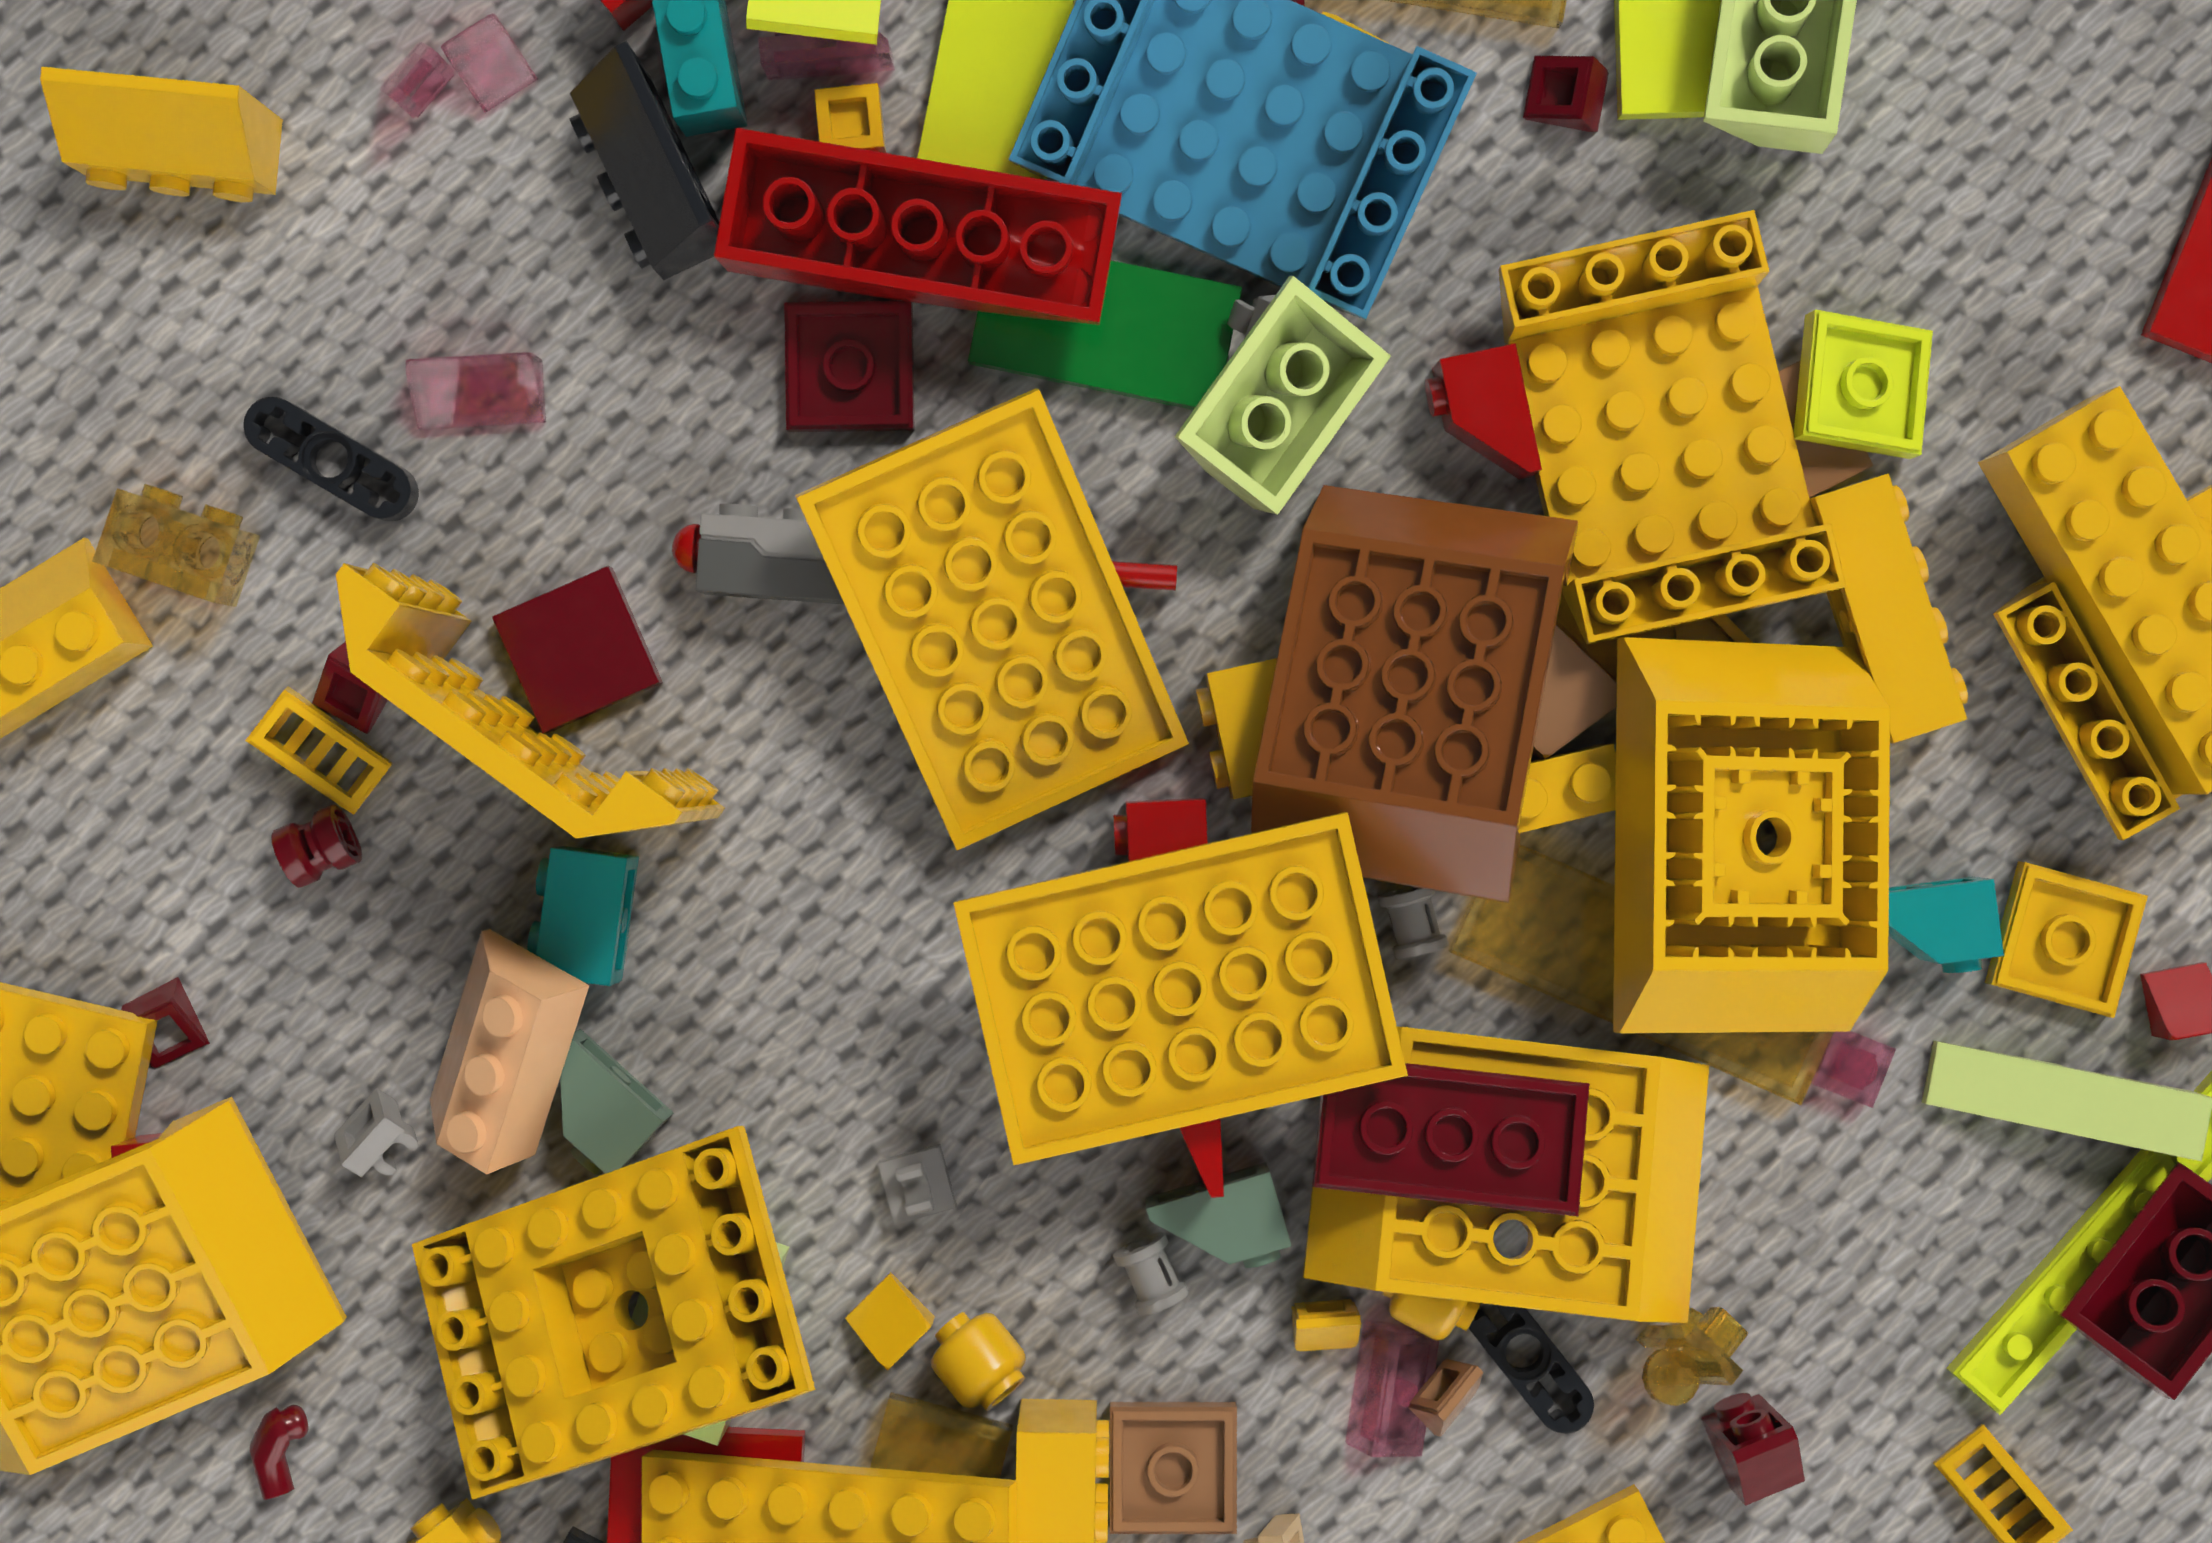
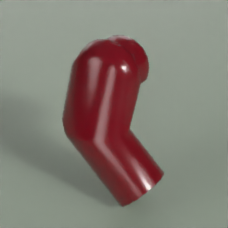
M290 1405L281 1411L276 1407L266 1413L251 1440L249 1451L263 1500L279 1497L295 1489L285 1453L291 1440L305 1437L309 1430L305 1412L298 1405Z

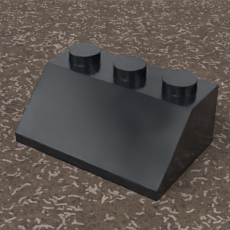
M625 41L615 46L570 92L579 114L569 119L585 152L588 154L597 150L606 172L597 175V179L610 206L614 211L624 207L634 229L624 233L637 263L641 269L651 265L656 273L663 280H666L714 257L720 222L651 76L629 43Z

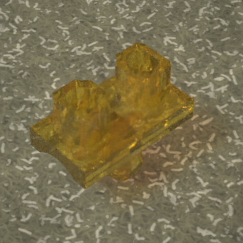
M1710 1307L1705 1315L1693 1308H1689L1688 1323L1647 1325L1635 1339L1644 1348L1656 1350L1648 1356L1643 1366L1642 1380L1645 1390L1652 1399L1660 1404L1678 1406L1687 1403L1695 1396L1699 1384L1733 1385L1744 1370L1730 1357L1747 1337L1748 1332L1721 1307Z

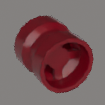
M330 805L314 812L312 820L303 825L289 823L273 830L271 835L272 846L280 867L291 883L298 888L320 880L323 871L333 867L343 870L362 860V849L352 824L343 810L337 805Z

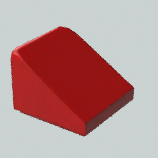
M2200 962L2140 974L2152 1036L2166 1040H2179L2212 1033V975L2207 963Z

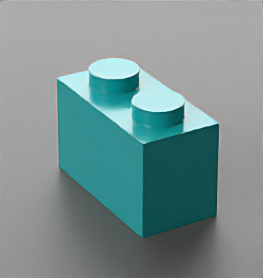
M652 0L672 116L684 135L689 137L748 126L726 1Z
M569 846L550 848L549 858H542L537 871L536 894L544 896L541 922L534 921L532 923L528 936L527 950L585 983L612 986L621 982L639 856Z

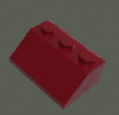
M2177 1162L2059 1314L2104 1354L2160 1396L2172 1400L2179 1396L2212 1353V1185L2180 1162Z

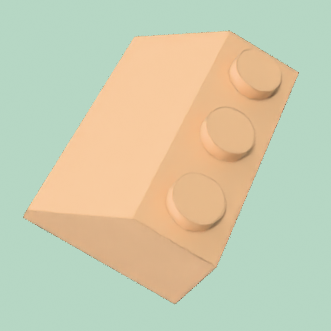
M491 929L481 931L430 1098L436 1144L486 1175L536 1154L590 986Z

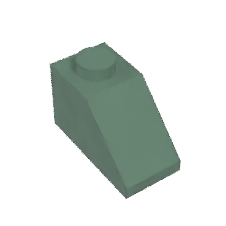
M581 1029L575 1031L560 1076L563 1136L574 1145L571 1149V1154L585 1169L595 1175H600L602 1172L606 1174L627 1166L674 1112Z
M1266 1162L1224 1174V1197L1211 1198L1204 1182L1200 1181L1145 1198L1150 1222L1230 1265L1243 1261L1245 1268L1263 1266L1278 1260L1281 1257L1279 1250L1292 1246Z

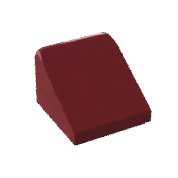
M1534 56L1523 118L1529 121L1581 131L1598 132L1609 75L1608 70L1594 56Z
M345 641L328 654L312 704L368 734L388 700L350 672Z
M179 977L122 1005L121 1010L134 1013L136 1016L157 1021L169 1015L188 1037L160 1053L153 1042L149 1063L151 1067L157 1068L190 1051L210 1044Z

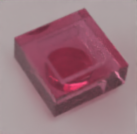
M1852 1031L1827 1032L1807 1082L1873 1108L1896 1049Z

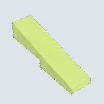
M1934 1040L1922 1097V1103L2197 1161H2202L2212 1111V1097L2194 1091Z

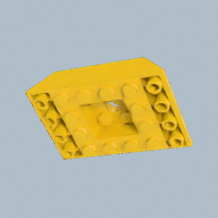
M1617 638L1614 1033L1850 1031L1887 974L1889 937L1890 707L1853 647ZM1766 819L1773 824L1777 834L1775 847L1768 855L1761 852L1756 841L1757 829Z
M745 1126L730 1128L412 1244L472 1500L592 1464L788 1401L816 1390ZM636 1291L645 1297L648 1304V1317L641 1327L632 1321L628 1311L629 1300Z

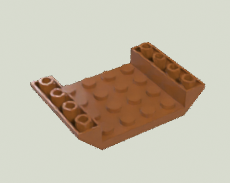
M1323 485L1302 531L1253 778L1251 833L1348 812L1363 878L1509 904L1521 840L1518 829L1563 586H1567L1578 521Z

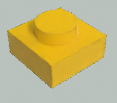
M878 83L814 89L819 142L886 153L881 93Z

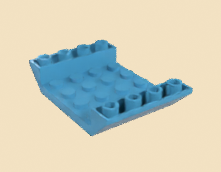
M1076 0L1011 152L1009 161L1045 180L1122 193L1120 216L1279 287L1283 286L1289 276H1294L1332 308L1366 320L1477 72L1419 46H1416L1413 54L1408 53L1291 0Z

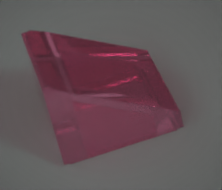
M496 14L487 15L441 45L442 51L485 113L538 80L514 39Z
M420 42L383 83L380 90L413 119L415 117L418 118L452 79L454 70L434 49Z

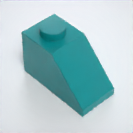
M1971 876L1889 887V936L1918 959L1941 964L1943 973H1964L1983 969L1981 959L2004 956L1994 879Z

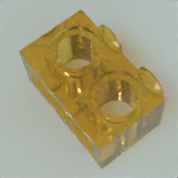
M145 483L141 495L117 488L92 562L213 603L237 606L260 539V535L240 529L243 516L207 504L204 505L201 515L181 509L180 505L183 496ZM155 517L159 525V534L156 541L146 548L141 540V529L148 519ZM215 537L220 547L219 558L213 566L206 569L200 557L201 548L208 539Z

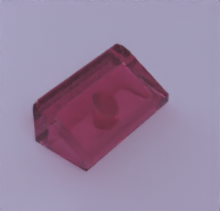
M522 352L405 360L406 376L417 429L419 430L546 423L542 359L534 353Z
M1364 1320L1345 1440L1349 1446L1370 1457L1422 1456L1426 1426L1408 1406L1410 1401L1435 1372L1439 1341L1433 1340L1407 1325Z

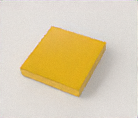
M2018 861L2000 925L2004 956L1991 958L1985 983L2114 1018L2148 896Z

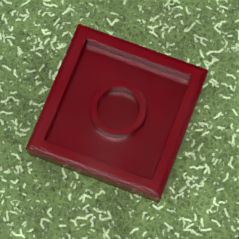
M912 302L784 303L786 430L788 432L915 431Z
M606 566L492 616L542 733L555 731L663 683L613 567Z

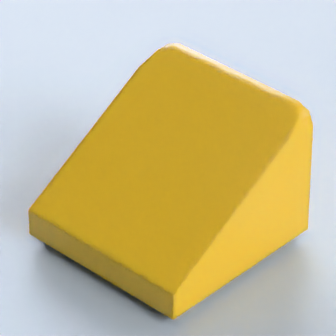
M891 1272L845 1317L876 1360L886 1370H889L931 1328L935 1318Z
M1351 1299L1294 1303V1306H1291L1294 1347L1296 1351L1343 1349L1357 1346L1361 1318L1355 1302H1352Z

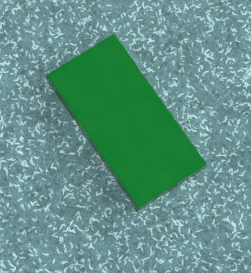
M1111 260L1100 325L978 311L968 363L969 365L1194 410L1227 364L1234 330L1227 322L1235 300L1240 299L1242 287Z

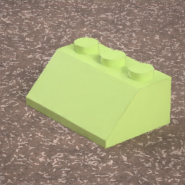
M1721 0L1703 122L1758 147L1823 154L1838 131L1857 0Z
M1289 276L1174 437L1209 475L1255 510L1278 515L1388 362L1391 355L1297 278Z

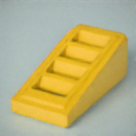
M289 686L283 690L245 740L353 815L393 764ZM294 712L304 720L286 744L283 745L274 737ZM314 727L325 733V736L305 761L295 752ZM338 742L347 750L328 775L325 776L316 768L333 745ZM359 757L368 765L350 789L345 791L337 783L356 758Z
M1980 1424L1933 1462L1939 1472L1998 1543H2057L2073 1531L1984 1424ZM1985 1447L1993 1457L1967 1478L1963 1479L1956 1469ZM2003 1468L2009 1478L1980 1500L1973 1490ZM2019 1488L2026 1497L1997 1520L1990 1510ZM2036 1508L2042 1518L2017 1538L2013 1539L2007 1530Z

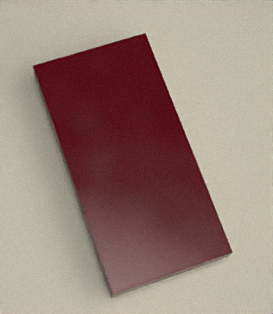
M1405 1063L1408 1076L1321 1095L1312 1187L1579 1217L1590 1083Z

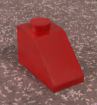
M1516 343L1439 359L1432 368L1433 378L1425 380L1426 398L1432 417L1442 416L1444 430L1517 479L1530 478L1540 472L1542 467Z

